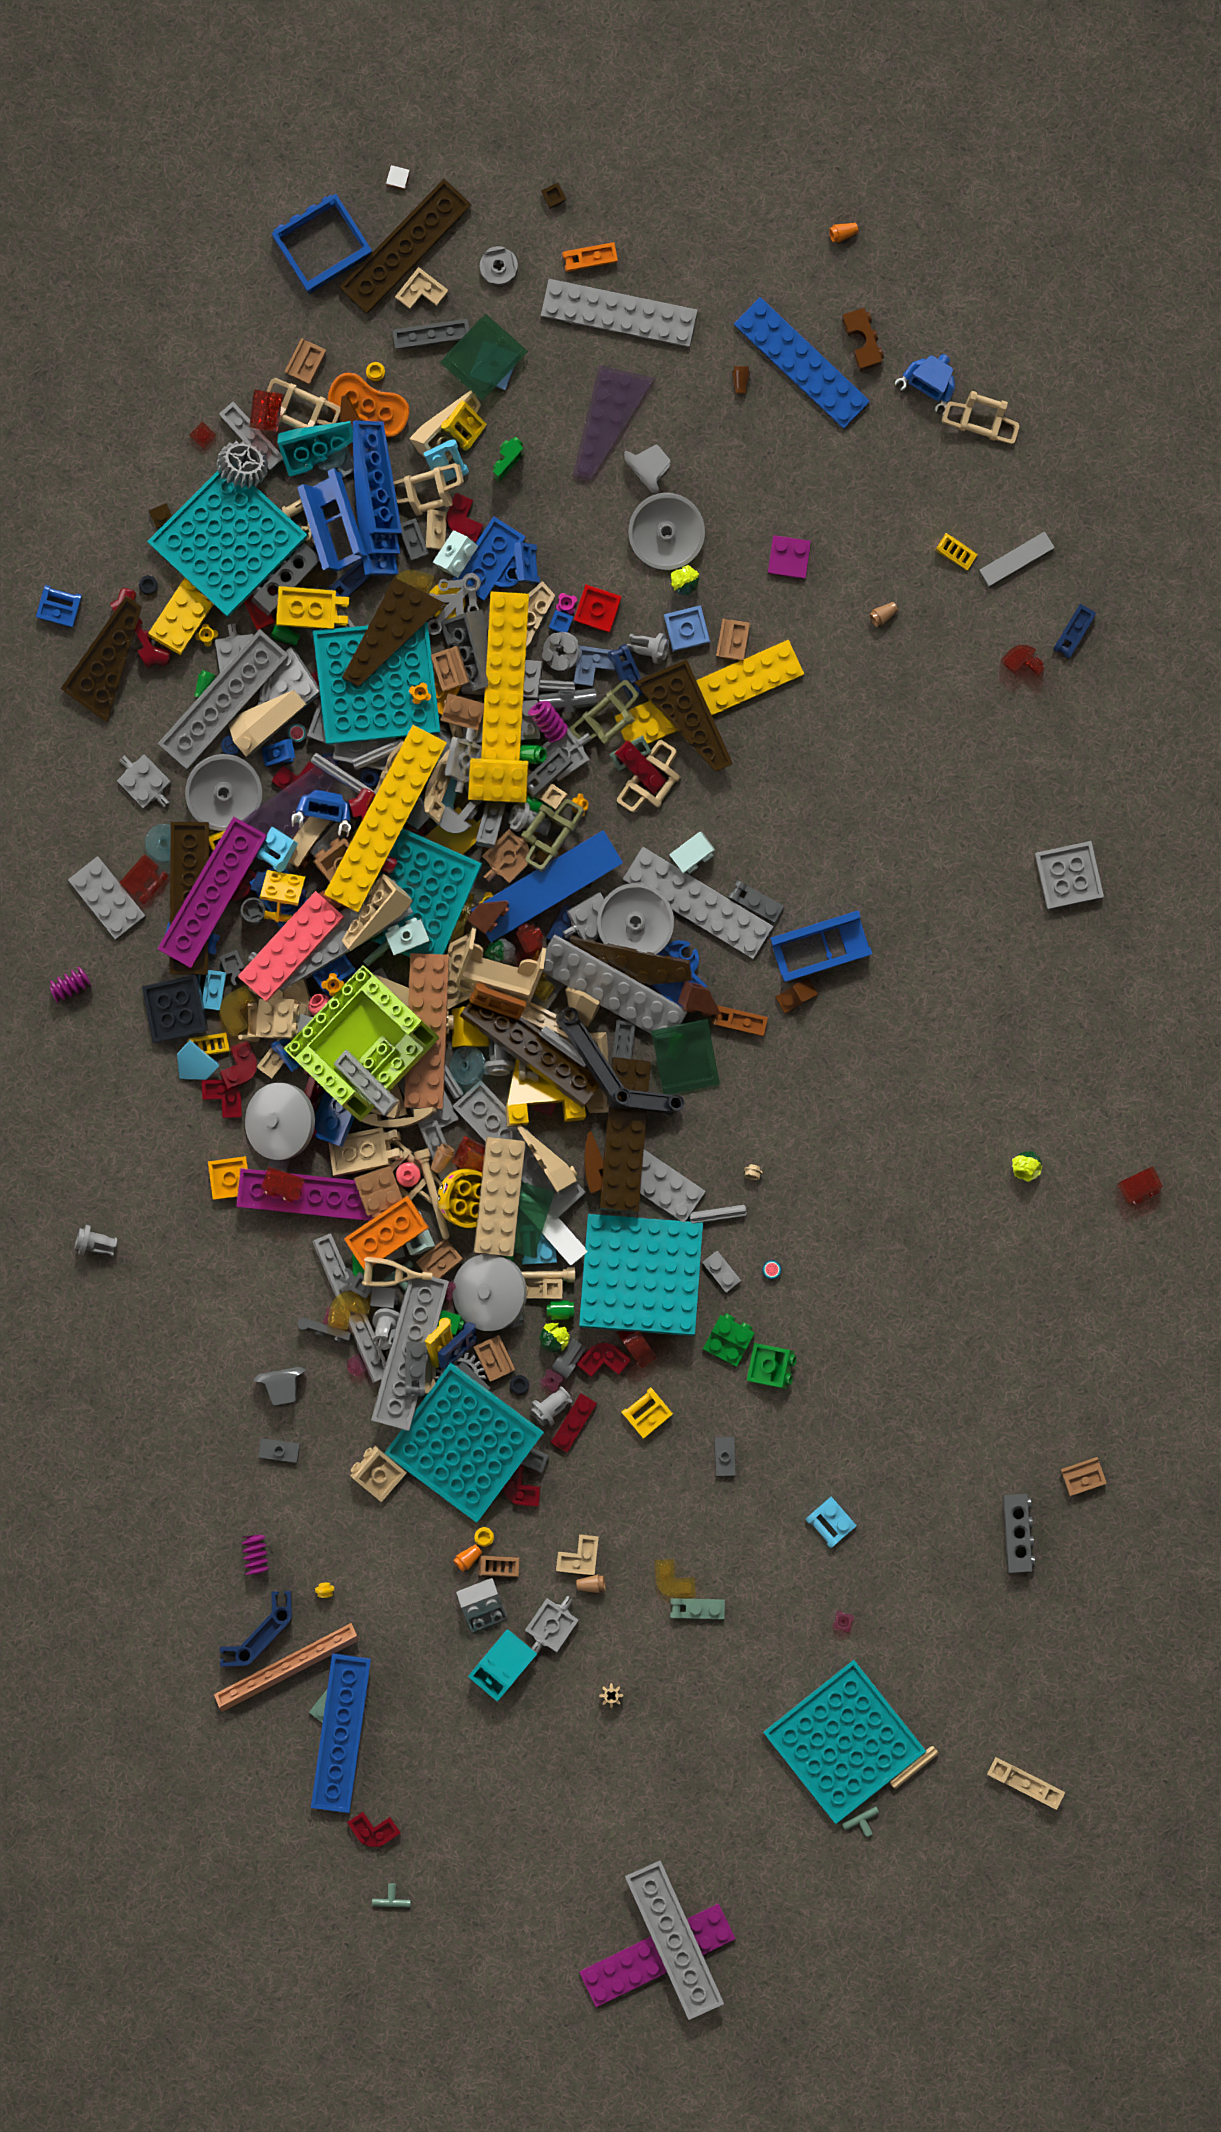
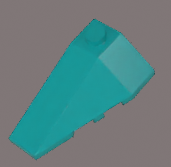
M351 421L297 428L279 433L277 443L289 476L309 471L320 461L326 460L329 455L336 451L338 452L353 442V427Z

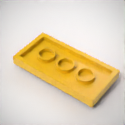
M184 578L149 631L148 636L181 655L214 604Z

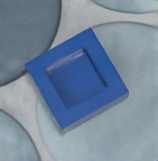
M555 610L549 629L556 632H568L573 616Z

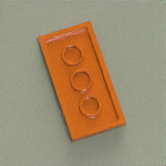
M406 1196L348 1235L344 1240L365 1271L364 1259L366 1257L385 1259L429 1229L410 1197Z

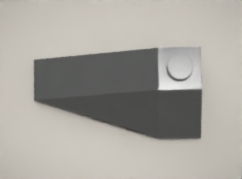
M483 611L466 612L442 621L441 624L447 644L452 647H459L471 689L476 691L487 687V626Z

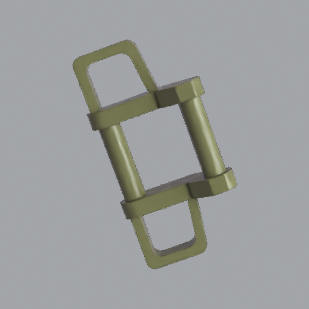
M623 680L617 687L607 692V696L589 712L586 711L582 715L583 717L570 727V731L576 738H581L580 734L576 731V727L586 720L595 731L589 737L593 739L598 736L607 746L615 735L628 724H632L635 721L629 711V707L639 697V693L628 680ZM624 685L633 693V698L626 706L615 694ZM613 702L624 718L606 733L594 717L609 703Z
M569 799L564 800L556 812H553L543 804L540 806L539 813L531 825L521 834V837L532 845L525 858L528 865L541 872L547 869L552 860L558 855L557 851L570 832L575 830L577 823L584 814L583 807ZM567 806L578 810L572 822L560 816ZM545 816L564 827L552 847L542 843L533 836ZM537 849L549 855L542 865L531 861Z

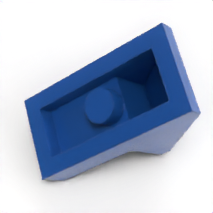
M286 739L261 748L265 767L293 762V758H295L292 739Z

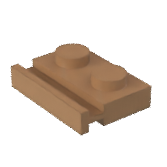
M301 338L285 373L310 385L327 351Z
M723 619L716 657L744 661L750 623Z
M458 646L431 655L442 691L445 692L470 683Z
M448 693L440 720L478 731L484 711V703Z
M443 1239L416 1263L423 1272L432 1273V1277L441 1279L460 1264L463 1258L447 1239Z
M499 1335L474 1346L490 1382L515 1370Z
M1098 1457L1061 1469L1069 1496L1107 1484Z

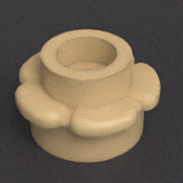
M751 1164L749 1167H745L744 1176L748 1179L759 1180L760 1175H763V1172L760 1171V1167Z

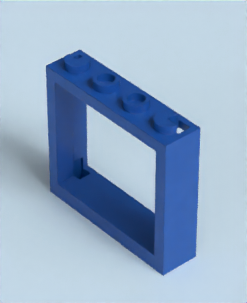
M337 194L324 197L320 204L309 206L305 213L290 218L289 223L279 225L271 233L274 241L308 294L367 259L372 253L371 248ZM333 206H336L362 248L307 281L281 238Z

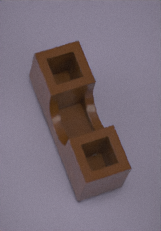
M865 308L843 314L842 320L847 335L860 334L866 341L862 348L854 351L859 371L881 365L884 354L881 347H877L876 341H878L876 331L871 329L870 323H872L870 313L866 312Z

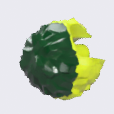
M689 565L671 573V584L676 593L688 596L697 589L698 581L700 580L699 573Z
M1034 1151L1020 1153L1012 1160L1013 1172L1018 1179L1030 1182L1041 1173L1042 1162Z
M559 1323L546 1324L541 1330L539 1340L545 1351L559 1352L568 1346L570 1335L565 1327L558 1328Z

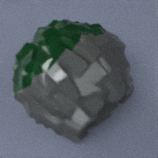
M499 937L487 947L485 957L488 960L510 965L515 961L516 950L511 942Z

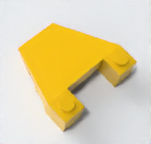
M516 1059L505 1107L507 1127L526 1126L529 1122L527 1105L562 1102L564 1122L584 1120L586 1117L585 1106L583 1108L542 1077L539 1076L538 1081H532V1079L519 1080V1060Z

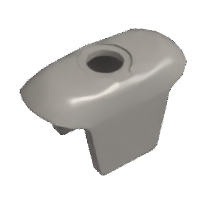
M654 445L638 455L625 451V461L651 492L660 494L657 481L670 467V459L658 445Z

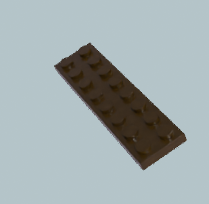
M443 179L339 288L368 314L472 204L447 180Z
M171 822L170 926L209 860V822ZM208 940L192 968L170 957L169 975H208Z
M471 1002L461 1012V1018L583 1108L600 1087L587 1066H581L539 1035L540 1030L524 1018L520 1017L518 1020Z
M619 1057L612 1058L611 1068L624 1088L635 1091H649L651 1061ZM617 1095L618 1100L622 1102V1098ZM608 1103L599 1209L630 1213L639 1212L647 1111L623 1108L614 1109Z

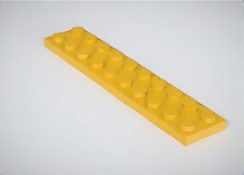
M491 592L486 664L488 686L485 687L481 759L520 761L529 594Z
M786 640L744 659V661L734 663L696 681L711 715H715L804 675V672L790 641ZM648 701L629 710L635 721L623 728L621 733L625 742L627 740L632 742L643 735L647 744L677 730L651 701ZM622 714L614 716L617 724L624 718Z
M412 725L324 893L325 896L357 913L359 912L447 742Z

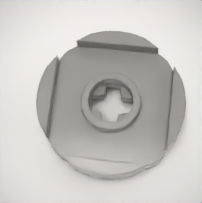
M501 246L492 247L482 256L480 272L489 284L505 285L516 276L518 270L517 259L506 248ZM497 261L500 264H504L500 271L493 268Z
M568 632L553 633L544 643L542 657L553 669L567 670L578 663L581 656V649H579L577 644L579 642L575 636ZM562 646L564 647L563 651L565 652V655L559 654L558 649Z

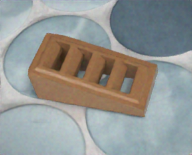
M479 1556L478 1575L519 1577V1558ZM486 1560H489L488 1572H485ZM493 1561H497L496 1572H493ZM501 1561H505L504 1572H501ZM509 1561H513L512 1573H509Z

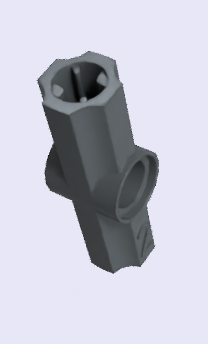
M567 688L558 691V693L538 695V702L549 701L555 711L560 710L565 713L573 712L577 708L597 705L595 688L577 691Z

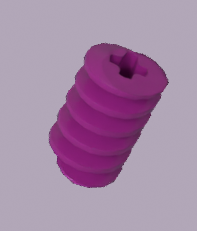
M540 701L529 709L528 714L533 716L532 720L536 722L538 727H541V732L544 733L546 738H549L550 743L557 742L565 736L568 727L549 701Z
M78 967L77 974L71 970V977L66 973L64 974V980L57 977V984L51 980L49 988L57 1004H59V997L65 1001L66 994L73 997V990L79 994L80 987L85 991L87 990L86 984L91 987L92 985L85 971Z
M260 1534L243 1536L242 1538H247V1540L242 1542V1545L248 1546V1548L243 1550V1553L249 1554L244 1557V1560L250 1562L245 1565V1568L250 1569L245 1575L264 1573V1571L269 1569V1566L263 1565L268 1562V1559L262 1557L267 1554V1551L261 1550L266 1546V1543L261 1542V1540L266 1537Z

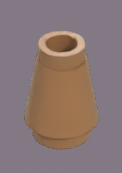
M894 602L875 608L869 614L870 620L876 627L879 625L883 626L898 612V608Z
M443 1143L440 1147L438 1146L430 1167L431 1170L441 1173L454 1157L455 1150Z
M599 1574L577 1579L578 1591L601 1593V1591L606 1589L605 1577Z

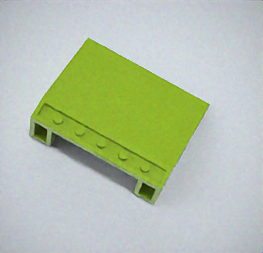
M362 965L284 1050L338 1103L361 1122L375 1106L334 1065L342 1053L348 1050L390 1091L440 1037Z

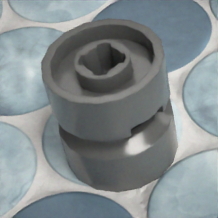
M249 898L241 906V915L249 924L257 925L265 920L264 914L267 908L261 900Z

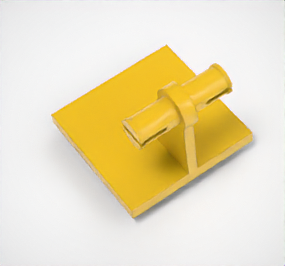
M267 870L260 899L277 902V912L265 910L264 919H272L277 923L290 920L292 915L281 913L282 903L298 906L305 877Z

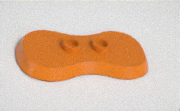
M343 373L339 375L329 389V402L341 407V397L348 395L362 421L384 422L386 437L398 435L408 421L409 405L402 396L395 393L377 391L357 374Z

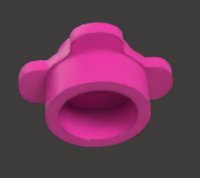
M561 593L559 595V604L556 605L557 611L573 614L577 598Z

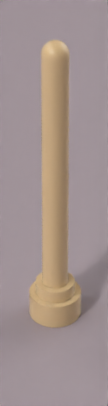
M429 1148L414 1152L415 1159L421 1163L442 1238L448 1239L450 1236L445 1218L439 1210L437 1202L438 1193L428 1162L430 1160L429 1156H431Z
M567 1267L563 1271L521 1272L524 1279H563L567 1283H575V1267Z

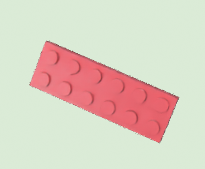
M315 891L238 975V978L265 1002H268L345 917Z

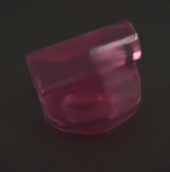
M359 1353L347 1360V1369L351 1374L359 1376L367 1371Z

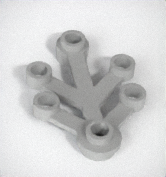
M466 574L462 580L448 581L447 579H441L438 586L442 591H446L449 588H461L457 594H428L442 602H449L435 619H430L427 622L430 634L436 635L441 631V622L448 617L455 607L456 616L464 613L463 598L467 593L470 604L467 608L468 612H470L471 606H475L477 608L476 611L479 610L476 603V591L480 588L481 581L476 574ZM473 579L475 581L474 585L469 586L467 584L468 580ZM444 581L448 583L446 588L440 586ZM436 623L438 626L436 629H431L430 625Z

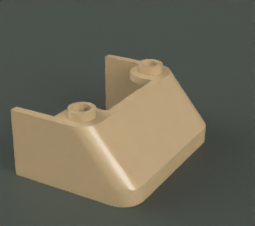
M472 928L463 952L456 979V987L460 991L472 994L476 984L482 983L491 990L526 1001V1006H528L544 968L546 949L542 948L538 961L526 959L520 963L518 968L482 958L483 949L481 946L474 944L476 929Z

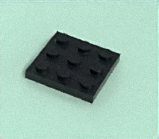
M197 974L142 986L153 1043L209 1031Z

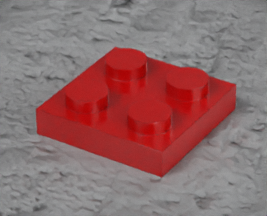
M585 584L573 621L610 633L622 596Z

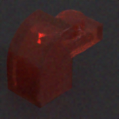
M1029 645L1013 647L1000 661L1013 674L1024 664L1037 676L1045 670L1043 667L1044 663L1038 657H1032L1036 649Z
M620 1330L616 1332L641 1369L657 1359L640 1332Z

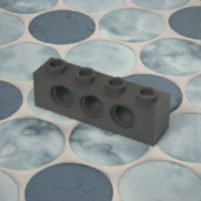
M305 543L301 547L299 546L292 553L289 560L286 559L278 567L279 570L275 574L272 573L265 580L267 583L263 587L258 586L253 591L254 597L251 601L269 616L277 607L278 587H296L319 563V556ZM299 561L302 564V568H295L293 562ZM280 575H287L289 582H283L280 579ZM274 588L277 595H269L267 589Z
M1027 1494L1003 1495L1008 1573L1030 1572L1032 1567H1035V1556H1031V1548H1034V1538L1030 1536L1029 1530L1033 1528L1032 1517H1029L1028 1509H1031V1497L1027 1498ZM1016 1508H1020L1023 1511V1516L1020 1519H1015L1013 1516V1511ZM1018 1527L1024 1530V1536L1020 1539L1014 1535V1531ZM1018 1547H1023L1026 1551L1025 1556L1022 1558H1018L1015 1554Z

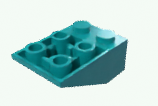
M507 1629L468 1677L498 1701L537 1653Z

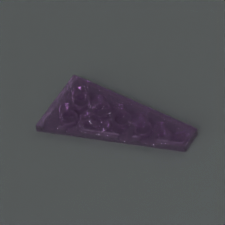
M599 365L573 476L592 480L655 378Z
M330 755L327 758H325L326 760L337 766V764L334 762ZM314 766L241 821L266 835L271 827H274L292 839L300 829L299 822L294 823L292 827V816L297 814L296 810L302 796L309 795L315 790L327 792L336 778L318 766ZM303 815V824L309 816ZM272 849L268 852L269 855L277 860L281 856ZM266 862L269 868L273 867L271 864Z

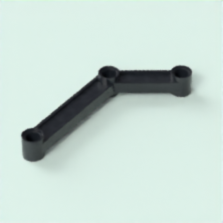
M567 1007L556 1015L557 1025L568 1036L607 1096L608 1103L612 1108L665 1113L667 1115H673L683 1109L685 1102L683 1097L678 1094L669 1095L624 1088L579 1019L577 1010L573 1007ZM565 1014L568 1015L570 1021L566 1020ZM617 1095L622 1098V1102L618 1100ZM671 1101L675 1104V1108L672 1107Z

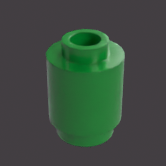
M522 745L520 747V761H529L528 764L539 765L547 758L546 749L539 745Z
M569 1300L550 1301L551 1305H547V1316H551V1320H569V1318L574 1317V1302H569Z

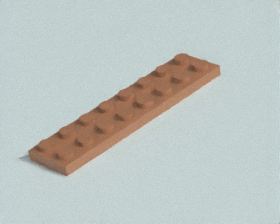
M410 953L408 1008L440 1038L406 1073L404 1107L443 1109L450 955Z

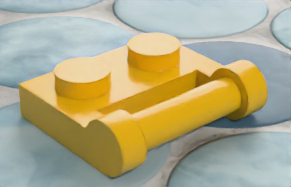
M460 401L449 418L442 422L441 427L460 443L459 445L463 450H468L487 424L466 402ZM456 423L468 434L466 438L454 427Z
M442 1318L439 1321V1326L425 1340L431 1364L437 1368L439 1367L438 1352L453 1339L450 1329L451 1322L448 1318Z
M651 1387L632 1406L621 1411L642 1438H645L673 1414ZM653 1398L656 1403L635 1420L632 1415Z

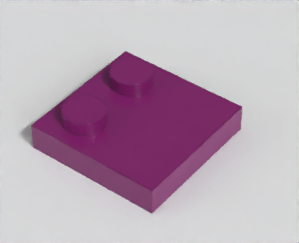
M773 535L768 574L805 579L811 541Z

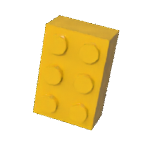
M471 758L468 800L526 803L529 761Z

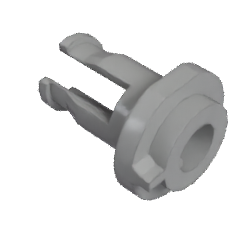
M659 633L656 638L634 636V634L629 635L631 642L648 645V648L627 644L630 653L636 652L640 655L650 656L653 663L660 664L662 660L666 659L669 650V640L666 639L665 634Z
M520 802L518 805L513 806L508 818L510 829L515 832H519L522 828L528 829L538 813L530 811L528 803ZM548 817L543 819L535 832H539L543 836L549 832L551 822H548Z
M489 1038L490 1061L484 1063V1074L493 1076L510 1074V1071L515 1068V1063L509 1061L506 1050Z
M85 1225L84 1229L79 1228L75 1249L79 1250L78 1255H84L85 1250L113 1256L117 1238H110L103 1234L90 1232V1225Z
M383 1308L374 1313L372 1323L376 1330L373 1341L375 1342L379 1339L378 1349L386 1350L392 1345L391 1340L394 1337L400 1314L393 1309Z
M560 1387V1390L551 1394L543 1402L539 1403L537 1400H534L531 1403V1413L542 1426H553L555 1424L553 1417L562 1411L568 1403L573 1402L570 1399L571 1396L563 1387Z

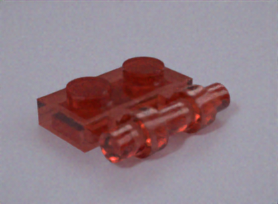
M144 854L119 883L133 895L140 890L143 895L138 900L145 904L148 899L151 900L154 897L155 891L166 883L164 881L169 875L165 871L159 876L155 874L159 866ZM151 877L154 882L146 889L143 885Z

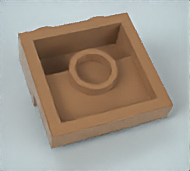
M339 837L329 844L331 846L330 849L326 852L322 849L314 856L316 858L313 861L329 882H331L350 845L345 838L341 840Z
M386 1166L354 1178L367 1216L376 1217L382 1213V1210L390 1208L402 1199L391 1166Z

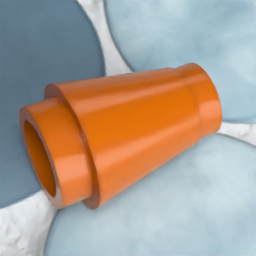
M856 223L836 224L829 228L830 238L833 243H840L859 233Z
M474 1544L456 1555L453 1561L464 1572L470 1569L482 1554V1551Z

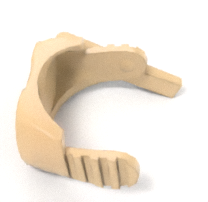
M248 1003V1034L239 1035L240 1040L259 1042L260 1038L256 1037L258 1005L255 1003Z

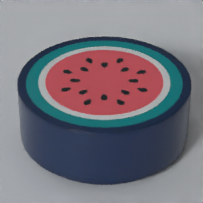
M768 1260L764 1263L762 1272L766 1278L775 1279L781 1274L782 1269L779 1262Z

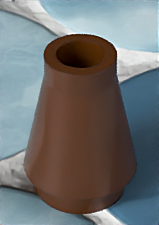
M734 366L732 376L735 393H746L751 372L749 371V366Z

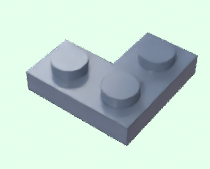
M579 646L581 656L576 664L574 684L593 687L595 668L612 671L615 669L608 657V652L611 650Z

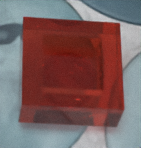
M202 421L189 436L204 449L216 434Z

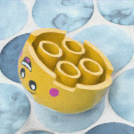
M459 1169L450 1173L442 1181L438 1190L437 1202L442 1215L452 1224L464 1228L477 1226L482 1172L472 1169Z

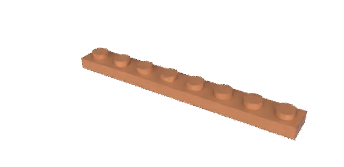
M352 1623L214 1694L220 1710L223 1712L331 1656L332 1653L334 1654L359 1641Z

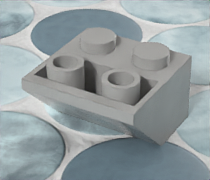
M492 1578L456 1592L471 1632L508 1619Z

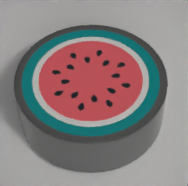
M296 723L288 728L287 735L289 739H292V742L301 743L305 740L307 732L303 725Z

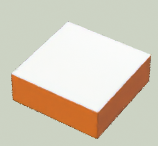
M391 165L386 185L405 190L410 171Z

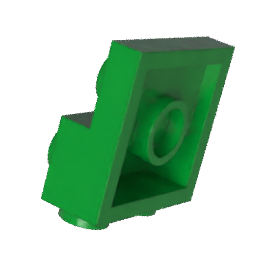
M517 437L511 438L510 441H504L499 448L500 459L492 467L494 469L493 478L497 482H500L524 455L523 443Z
M725 1313L724 1316H719L703 1349L737 1367L755 1332L751 1331L752 1326L744 1322L740 1325L734 1322L735 1317Z
M754 1343L746 1381L787 1389L788 1385L790 1386L793 1381V1375L790 1372L792 1366L794 1367L797 1361V1356L794 1355L795 1351Z

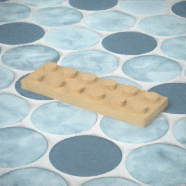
M486 1137L474 1252L513 1256L525 1141Z

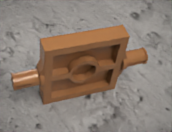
M509 829L496 842L495 849L490 848L482 856L491 867V870L483 877L487 878V881L490 882L497 874L510 884L528 866L525 860L530 851L527 845L528 842L516 836ZM535 854L533 855L531 861H533L536 858Z

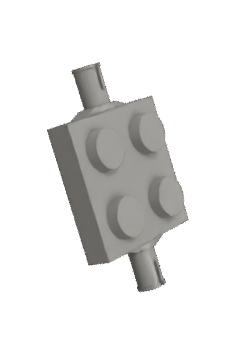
M231 624L227 625L229 630L228 637L215 640L220 673L253 637V634L237 635L236 624H232V628Z
M467 728L465 739L452 737L445 775L453 777L457 781L454 791L456 793H463L464 782L469 783L471 758L481 759L482 746L477 745L473 741L475 729Z
M568 728L567 733L561 740L554 743L548 741L541 746L546 749L547 758L560 748L573 762L556 778L558 781L590 760L583 745L592 740L588 733L578 739Z
M145 754L134 763H131L124 755L123 759L119 761L127 769L117 782L142 808H145L154 800H157L163 807L167 806L166 804H169V801L162 793L171 781Z
M601 893L595 894L567 911L572 927L563 931V934H566L564 935L566 938L575 933L583 940H596L600 937L597 917L600 906L604 901Z
M569 1596L565 1598L561 1605L555 1604L546 1598L525 1629L536 1640L531 1648L534 1650L537 1647L536 1653L539 1652L543 1645L557 1652L578 1622V1619L567 1610L574 1601L571 1598L566 1604L570 1598Z

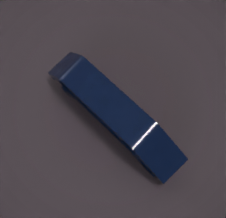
M279 1591L271 1592L272 1613L241 1646L220 1647L221 1654H225L224 1651L236 1652V1661L225 1662L224 1659H220V1667L245 1666L256 1659L291 1621L292 1591H284V1594L287 1595L286 1607L277 1606L276 1595H279ZM284 1610L287 1612L288 1617L285 1621L277 1618L278 1611ZM242 1650L250 1653L248 1661L241 1660L240 1652Z

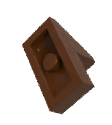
M809 978L775 998L783 1012L787 1013L818 994Z

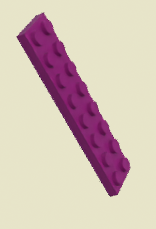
M233 816L157 950L192 968L266 839V834Z
M240 1168L236 1207L367 1221L375 1218H372L371 1215L367 1216L354 1180Z
M719 1903L687 1918L702 1955L736 1939ZM652 1936L579 1971L597 2007L667 1973V1970Z

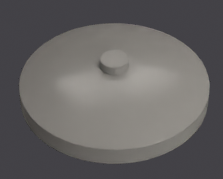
M660 493L650 496L637 506L631 516L629 523L630 544L635 554L651 567L663 570L682 567L697 556L704 542L705 526L702 515L690 500L681 495Z
M229 754L213 755L202 760L191 771L185 788L186 802L191 814L198 822H209L210 829L225 831L233 816L246 824L255 816L262 800V786L257 772L245 760Z
M631 883L616 888L604 899L598 912L597 927L604 944L624 946L645 953L648 951L656 955L666 946L671 938L674 928V915L670 903L660 891L646 884Z
M272 1083L257 1091L250 1100L245 1115L246 1134L253 1148L262 1156L273 1160L293 1158L307 1147L312 1138L315 1127L314 1110L309 1098L298 1087L287 1083Z
M481 1254L465 1262L455 1276L453 1283L454 1305L459 1315L462 1316L461 1318L466 1323H474L476 1329L494 1331L508 1327L517 1320L526 1303L527 1288L523 1274L515 1263L502 1255Z

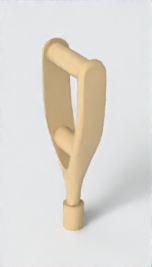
M366 1257L364 1259L365 1271L364 1281L362 1282L364 1286L387 1287L416 1278L432 1280V1273H417L391 1260ZM373 1263L396 1267L395 1280L385 1282L371 1281ZM403 1271L407 1273V1276L403 1277Z

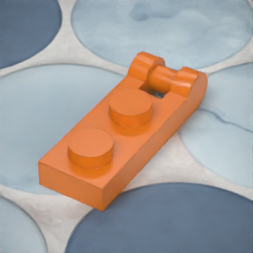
M614 242L562 252L563 259L566 261V272L618 262ZM578 256L579 262L574 263L573 257Z

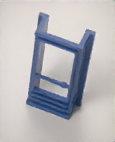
M333 468L327 471L328 479L313 487L302 484L297 488L324 571L329 569L338 572L368 555L365 553L342 480L343 475ZM337 500L340 514L326 520L322 507ZM342 516L353 554L338 561L327 524Z
M859 910L772 937L771 944L784 982L872 955L860 921ZM838 927L847 954L832 959V953L829 951L824 932ZM821 933L827 952L826 956L829 960L788 972L780 945Z

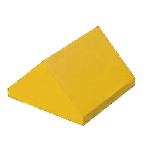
M465 1007L452 1009V1015H454V1029L452 1030L453 1048L490 1046V1040L486 1035L460 1017Z

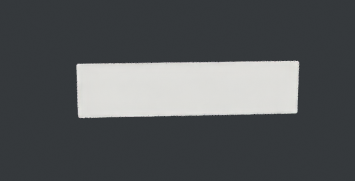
M526 1184L520 1187L518 1206L570 1265L588 1252L565 1224L543 1204Z

